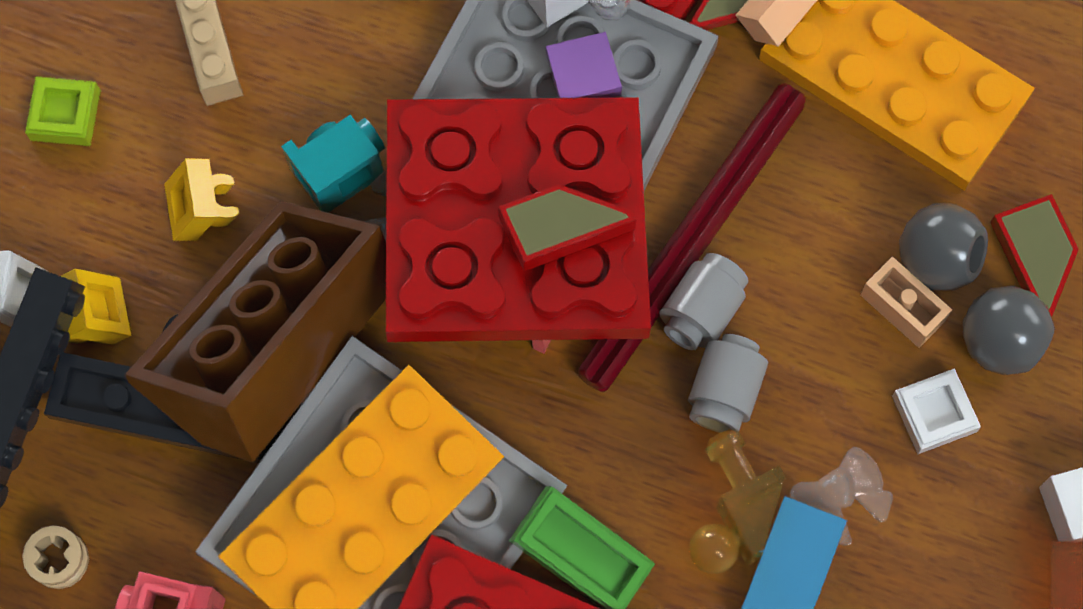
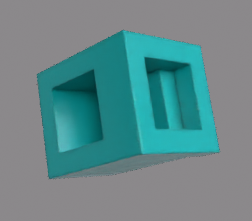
M350 114L338 123L328 122L318 127L307 138L306 144L299 149L292 139L281 146L290 170L320 211L329 213L385 175L379 154L385 149V145L377 131L366 118L356 122Z

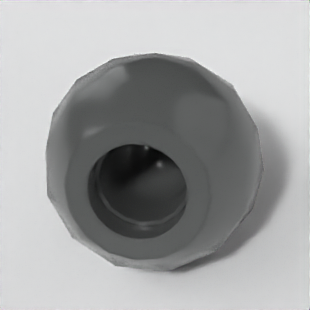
M931 204L918 210L906 223L899 239L901 263L931 290H957L972 283L980 274L988 248L987 230L974 213L957 204Z
M1015 286L989 289L972 302L962 321L963 338L969 356L982 368L1001 375L1020 374L1030 371L1043 357L1055 331L1047 305L1033 292Z

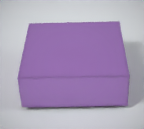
M606 32L546 46V57L558 98H614L622 96V85Z

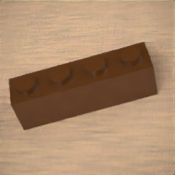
M279 201L126 372L125 376L129 384L200 444L254 462L320 381L352 336L356 337L386 300V241L380 226Z

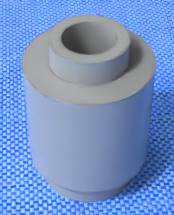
M708 253L702 261L693 262L660 310V317L666 324L664 327L666 335L673 342L688 350H696L698 346L706 348L707 342L718 340L746 298L744 288L748 284V277L745 272L733 261L715 253Z
M724 334L722 341L712 340L707 342L688 398V402L692 405L689 418L694 423L715 432L737 435L742 422L750 421L768 366V360L758 353L760 346L756 342L735 334Z

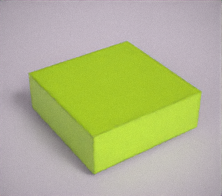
M36 77L25 130L28 138L31 141L91 146L101 91L97 83L94 81Z

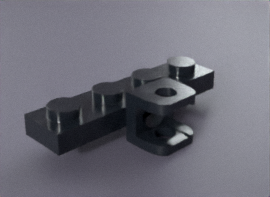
M174 315L168 320L163 331L177 317V315ZM64 352L60 355L44 415L49 419L245 460L200 444L129 384L125 374L131 368L130 366ZM303 403L299 405V407L285 422V424L281 427L277 434L272 438L268 445L254 460L255 463H260L262 461L264 456L270 450L272 445L278 439L280 434L286 428L288 423L291 421V419L294 417V415Z

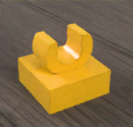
M185 158L164 183L173 241H197L210 226H227L239 215L238 207H223L216 202L215 194H226L234 185V179L226 174L212 175L209 159Z
M76 268L61 275V277L85 286L83 308L78 316L73 317L68 329L70 334L69 342L84 343L86 341L115 344L131 336L119 277Z

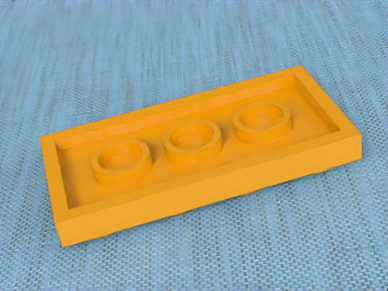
M817 0L779 46L765 44L761 49L759 57L761 62L963 191L966 190L1035 90L1028 83L894 0Z
M408 365L218 558L270 609H359L504 458V455Z

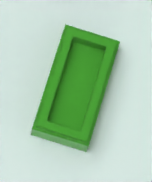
M552 486L544 488L508 540L600 609H626L655 565L653 561Z

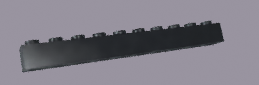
M35 267L0 354V508L8 496L9 488L6 485L11 472L16 470L24 455L22 445L26 434L35 427L38 421L39 409L37 407L42 394L46 393L53 383L55 373L52 369L58 355L63 354L69 343L70 334L68 329L72 319L79 315L85 301V295L83 294L85 286Z

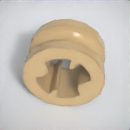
M54 525L41 528L32 534L25 544L22 555L24 568L30 577L53 589L71 587L80 581L87 571L89 563L88 548L82 539L65 527ZM63 542H68L70 546L64 552L65 558L69 561L66 568L59 571L51 566L49 574H46L43 568L49 560L43 552L51 544L62 549Z

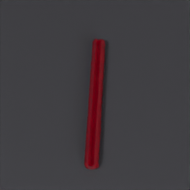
M786 83L777 85L649 267L651 327L660 316V310L692 263L698 261L803 111L806 97L801 91ZM599 339L580 365L579 377L593 389L600 392L607 391L643 339Z

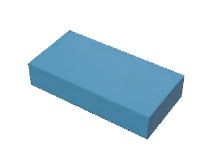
M784 496L741 609H814L847 520Z

